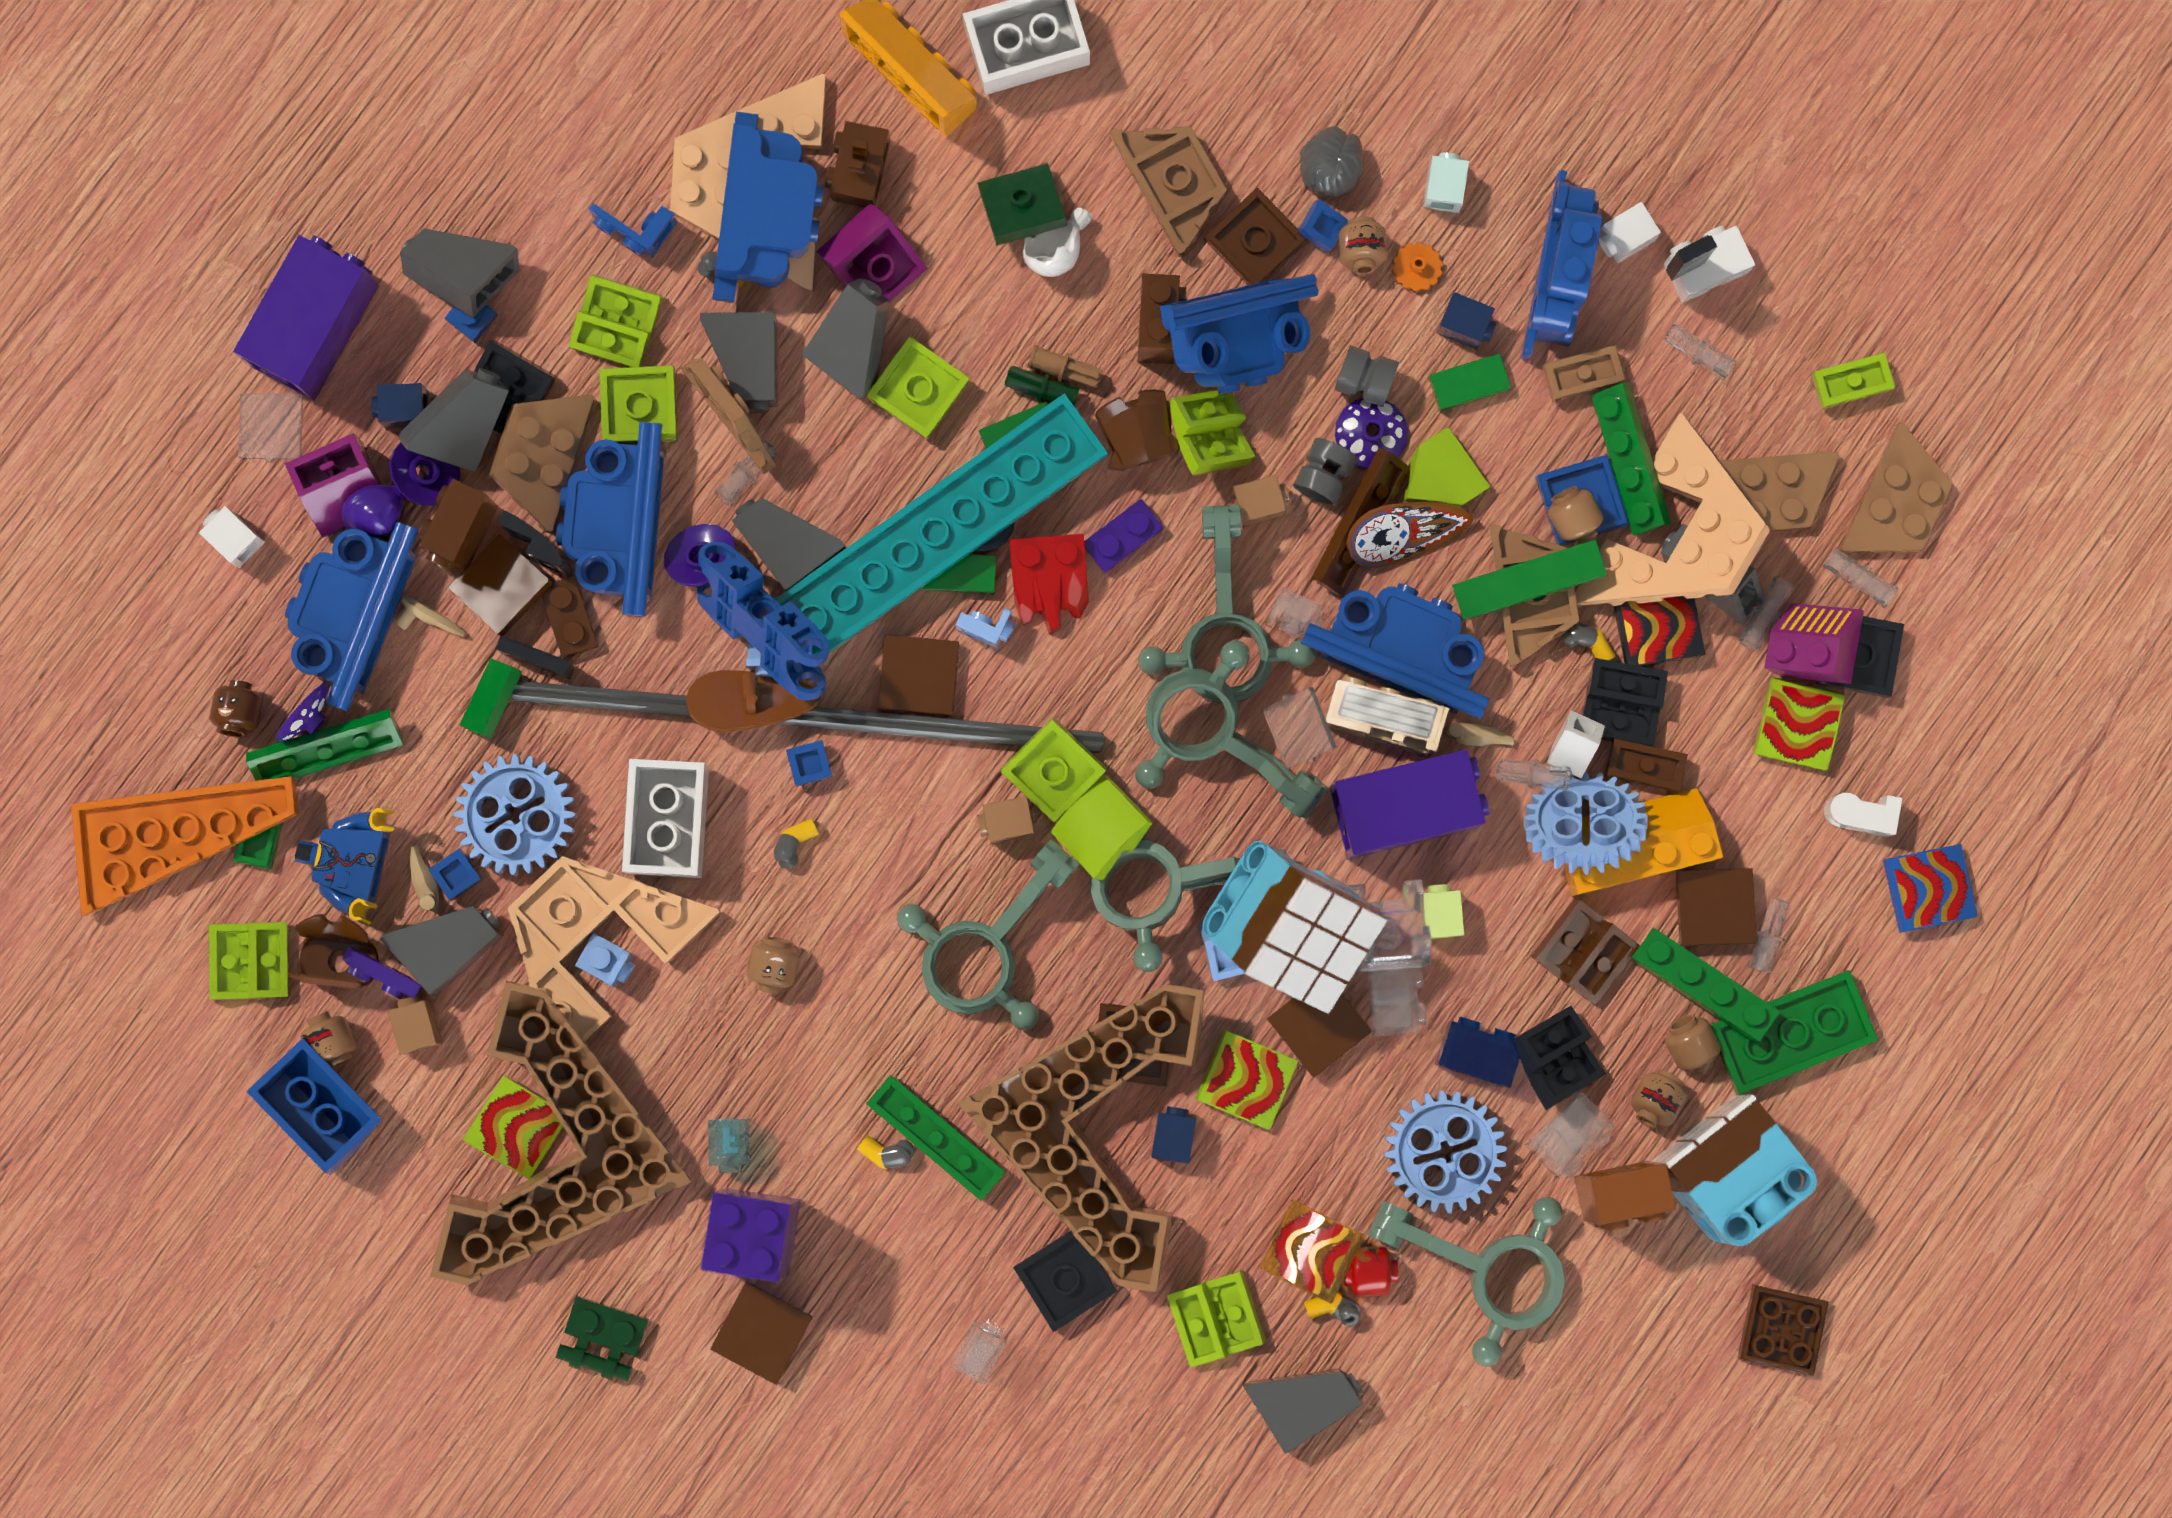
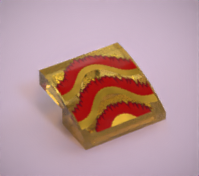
M1292 1199L1260 1268L1332 1304L1363 1240L1364 1234Z

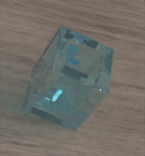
M749 1118L708 1120L709 1166L718 1165L719 1173L741 1172V1165L750 1164Z

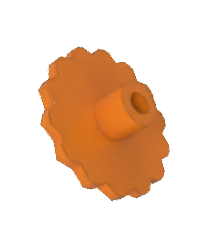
M1422 242L1408 243L1405 248H1400L1397 256L1393 258L1394 266L1392 267V272L1396 275V282L1401 283L1404 289H1411L1413 292H1418L1419 290L1427 291L1430 286H1435L1438 282L1437 279L1442 276L1441 267L1443 262L1439 259V252L1433 251L1431 245H1424Z

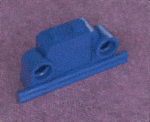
M736 111L712 299L715 301L735 303L737 280L755 282L765 288L781 285L789 274L788 258L802 257L808 251L809 242L817 243L820 221L812 220L814 206H822L824 184H817L816 170L810 164L803 163L801 145L793 135L756 129L758 114Z
M1563 170L1558 171L1522 350L1521 359L1528 361L1532 355L1534 340L1568 347L1571 344L1579 310L1585 303L1588 295L1601 230L1602 215L1597 214L1599 201H1595L1596 190L1569 185V183L1565 182L1567 171Z
M1315 274L1296 278L1268 280L1160 306L1162 323L1171 334L1174 358L1178 368L1185 373H1194L1195 379L1200 386L1217 387L1219 394L1239 391L1240 383L1244 382L1246 386L1268 383L1267 376L1278 374L1283 369L1285 362L1284 352L1298 353L1303 351L1308 345L1310 326L1307 319L1299 311L1298 300L1318 296L1319 290L1316 286L1317 278Z
M640 422L638 445L618 444L608 439L599 440L592 444L585 456V464L588 471H577L572 474L568 480L567 487H562L560 492V508L565 509L564 524L559 523L557 527V545L562 546L564 553L576 563L575 575L582 587L595 594L624 596L623 615L645 617L647 599H652L665 453L661 448L663 425L659 423Z
M396 522L389 543L373 538L362 530L348 529L341 532L334 540L333 554L327 552L319 553L312 558L310 563L306 562L299 576V583L302 584L297 598H291L285 612L290 632L299 638L292 647L291 658L299 671L333 683L326 704L348 711L355 692L364 695L417 559V556L411 552V549L419 531L418 529Z
M1399 583L1397 588H1384L1376 598L1363 590L1348 593L1340 602L1338 613L1330 631L1309 623L1301 644L1321 652L1320 658L1415 698L1433 701L1440 706L1449 708L1448 712L1455 715L1461 711L1478 719L1482 718L1490 698L1469 690L1476 670L1483 662L1484 650L1481 643L1475 637L1468 634H1459L1462 627L1461 619L1452 611L1453 606L1437 598H1432V601L1429 602L1418 597L1419 591Z

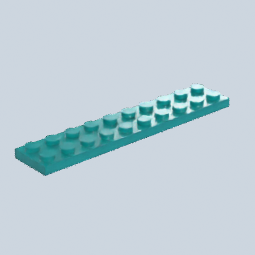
M1064 393L775 598V600L781 606L791 601L803 612L828 640L830 654L1107 457L1108 453ZM813 646V655L822 652L819 647Z

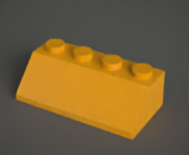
M863 0L844 9L839 14L844 37L945 138L977 109V101L974 97L977 92L973 86L963 77L957 80L949 72L951 66L946 59L938 52L932 55L923 46L925 40L920 33L912 26L906 29L897 20L900 17L898 12L887 1L881 4L878 0Z
M1695 788L1640 802L1645 803V814L1648 815L1646 840L1641 841V850L1639 852L1631 850L1630 861L1619 857V868L1616 869L1607 863L1605 864L1604 873H1601L1596 866L1590 868L1589 874L1585 875L1583 868L1577 866L1573 873H1569L1568 864L1564 863L1563 867L1571 897L1724 858L1714 821L1698 789ZM1589 815L1582 817V843L1584 846L1590 844Z

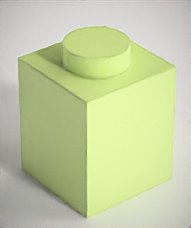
M1450 884L1428 886V893L1419 895L1423 940L1464 936L1461 891H1451Z

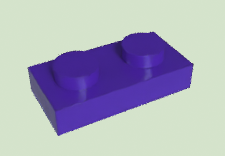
M1140 499L1084 541L1085 549L1105 574L1163 531L1164 527L1144 501Z
M349 946L343 957L344 962L350 966L347 971L348 973L365 982H368L370 977L383 982L384 984L381 989L399 999H402L404 994L414 998L421 986L416 979Z

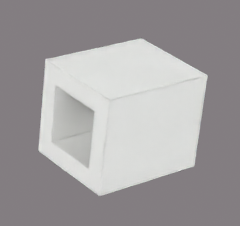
M1641 201L1605 223L1600 230L1601 238H1599V243L1608 257L1613 256L1617 263H1620L1655 242L1661 231Z
M226 506L221 510L216 509L211 512L203 522L204 528L199 532L221 555L239 569L265 543L257 533Z
M1571 710L1552 745L1547 763L1555 766L1562 773L1573 774L1582 778L1600 745L1605 725Z

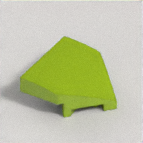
M1447 427L1420 444L1416 448L1415 454L1409 459L1411 470L1409 486L1405 490L1404 501L1409 503H1448L1462 507L1488 490L1490 485L1453 432Z

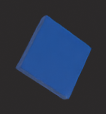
M1607 454L1539 474L1535 477L1556 544L1563 546L1577 541L1576 539L1564 541L1560 538L1548 515V509L1553 504L1551 499L1556 494L1573 486H1577L1579 490H1589L1602 512L1603 521L1596 528L1598 535L1627 527L1630 524Z

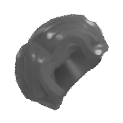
M1331 126L1318 132L1300 151V171L1304 186L1318 196L1336 198L1337 196L1350 193L1363 175V150L1360 139L1355 134L1347 136L1338 127Z

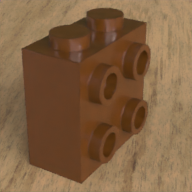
M1142 273L1137 362L1174 364L1175 358L1171 334L1162 323L1160 306L1186 300V287H1179L1180 275Z
M452 478L450 485H444L440 490L435 503L438 509L433 519H427L424 523L419 539L422 540L420 547L428 553L426 559L433 562V565L453 574L456 568L464 571L471 564L499 506L487 494Z

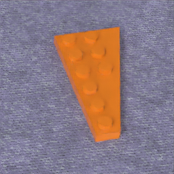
M290 776L71 804L81 916H88L299 815L295 777Z

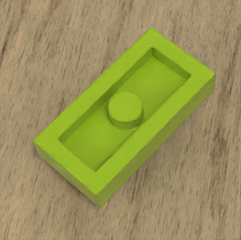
M1885 352L1817 370L1811 374L1821 409L1888 392L1895 388Z

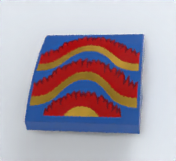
M1961 844L1883 860L1899 933L1978 917Z

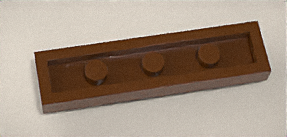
M1378 448L1311 579L1334 595L1344 597L1360 566L1348 553L1346 542L1350 529L1368 511L1380 506L1391 505L1411 468L1389 450Z

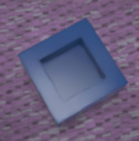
M1319 199L1313 202L1297 232L1326 253L1334 248L1339 238V232L1347 224L1348 219Z
M485 305L472 318L456 307H453L444 319L472 342L476 343L497 318L498 314Z
M822 740L786 750L796 787L833 777Z
M460 848L429 869L450 901L455 900L483 880Z

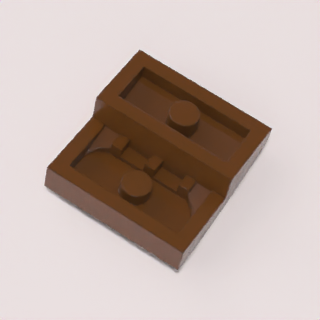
M1574 898L1531 955V958L1583 998L1597 1005L1640 945L1616 925L1607 922L1581 899Z

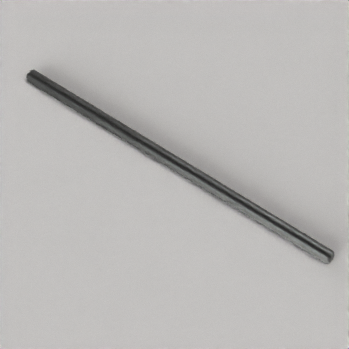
M518 681L512 692V699L518 702L691 717L686 705V695ZM815 707L806 714L792 720L777 723L778 725L1024 746L1042 728L1037 726ZM1067 729L1090 752L1100 753L1103 751L1104 734L1102 732Z

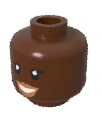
M231 680L229 686H222L215 690L209 720L217 727L216 731L220 734L237 738L246 737L247 732H252L258 727L263 699L257 692L252 690V684Z

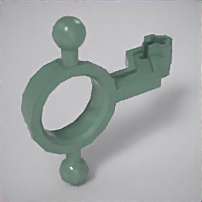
M1202 506L1203 540L1214 539L1217 614L1206 616L1192 626L1183 641L1182 652L1164 653L1158 647H1146L1138 656V665L1142 672L1147 675L1160 674L1166 667L1197 669L1194 652L1195 646L1202 635L1212 628L1219 626L1239 627L1249 633L1254 639L1260 654L1259 667L1253 677L1242 685L1231 687L1236 701L1241 702L1249 699L1262 689L1271 674L1272 663L1289 662L1296 668H1306L1314 662L1316 651L1302 645V639L1295 640L1289 647L1271 648L1269 637L1258 623L1243 614L1233 613L1230 538H1241L1240 506ZM1193 688L1197 694L1207 700L1223 703L1214 693L1201 688Z
M1234 640L1227 642L1220 652L1221 663L1213 673L1203 669H1182L1167 675L1153 688L1146 703V725L1152 739L1160 748L1152 759L1142 761L1135 771V778L1142 787L1151 789L1158 787L1162 783L1165 773L1163 768L1171 757H1177L1185 761H1199L1217 755L1224 749L1258 770L1275 790L1282 794L1279 799L1281 800L1280 803L1299 818L1307 819L1328 790V787L1312 773L1300 770L1295 776L1278 757L1234 731L1238 723V703L1231 687L1225 681L1233 670L1242 669L1249 661L1250 651L1243 642ZM1192 688H1201L1214 693L1223 702L1225 720L1220 731L1210 740L1198 745H1184L1173 741L1163 731L1161 727L1162 710L1166 702L1176 693Z
M1141 840L1133 852H1122L1104 880L1091 878V896L1097 911L1110 924L1124 930L1137 931L1139 946L1134 951L1133 961L1139 970L1152 972L1159 968L1163 959L1161 949L1153 943L1152 929L1164 925L1175 914L1182 900L1183 891L1225 884L1240 858L1232 857L1180 868L1176 858L1164 846L1150 840ZM1278 849L1287 854L1285 849ZM1134 859H1151L1161 863L1166 868L1170 878L1169 892L1164 903L1154 912L1143 917H1127L1116 912L1108 898L1109 883L1114 873L1124 863Z
M1052 839L1030 863L1037 873L1030 879L1019 896L992 927L980 922L962 921L947 925L938 932L926 921V913L919 905L907 904L899 910L897 914L899 927L907 933L917 932L929 943L923 955L922 974L926 989L938 1004L952 1012L975 1014L989 1010L999 1003L1011 1013V1022L1015 1028L1021 1031H1029L1037 1026L1040 1020L1039 1009L1031 1002L1018 1001L1008 992L1013 983L1015 962L1011 947L1004 937L1036 902L1050 883L1059 889L1080 865ZM964 934L978 935L991 942L999 952L1002 963L1001 977L994 989L985 996L972 1000L956 998L947 993L938 982L935 972L936 957L942 946L953 937Z
M1543 1197L1534 1204L1532 1213L1535 1223L1528 1236L1517 1234L1502 1237L1483 1248L1479 1255L1409 1225L1413 1216L1412 1213L1382 1200L1367 1235L1398 1249L1402 1239H1405L1472 1269L1470 1279L1475 1301L1483 1314L1491 1320L1486 1336L1478 1339L1472 1348L1473 1358L1479 1365L1489 1367L1497 1364L1501 1359L1502 1349L1499 1342L1505 1328L1522 1330L1536 1327L1551 1317L1561 1302L1565 1285L1563 1267L1554 1250L1543 1242L1549 1227L1557 1224L1562 1218V1207L1555 1198ZM1527 1249L1537 1256L1543 1266L1545 1281L1542 1293L1537 1301L1524 1311L1515 1313L1503 1312L1494 1306L1488 1296L1486 1286L1488 1270L1494 1260L1507 1250Z

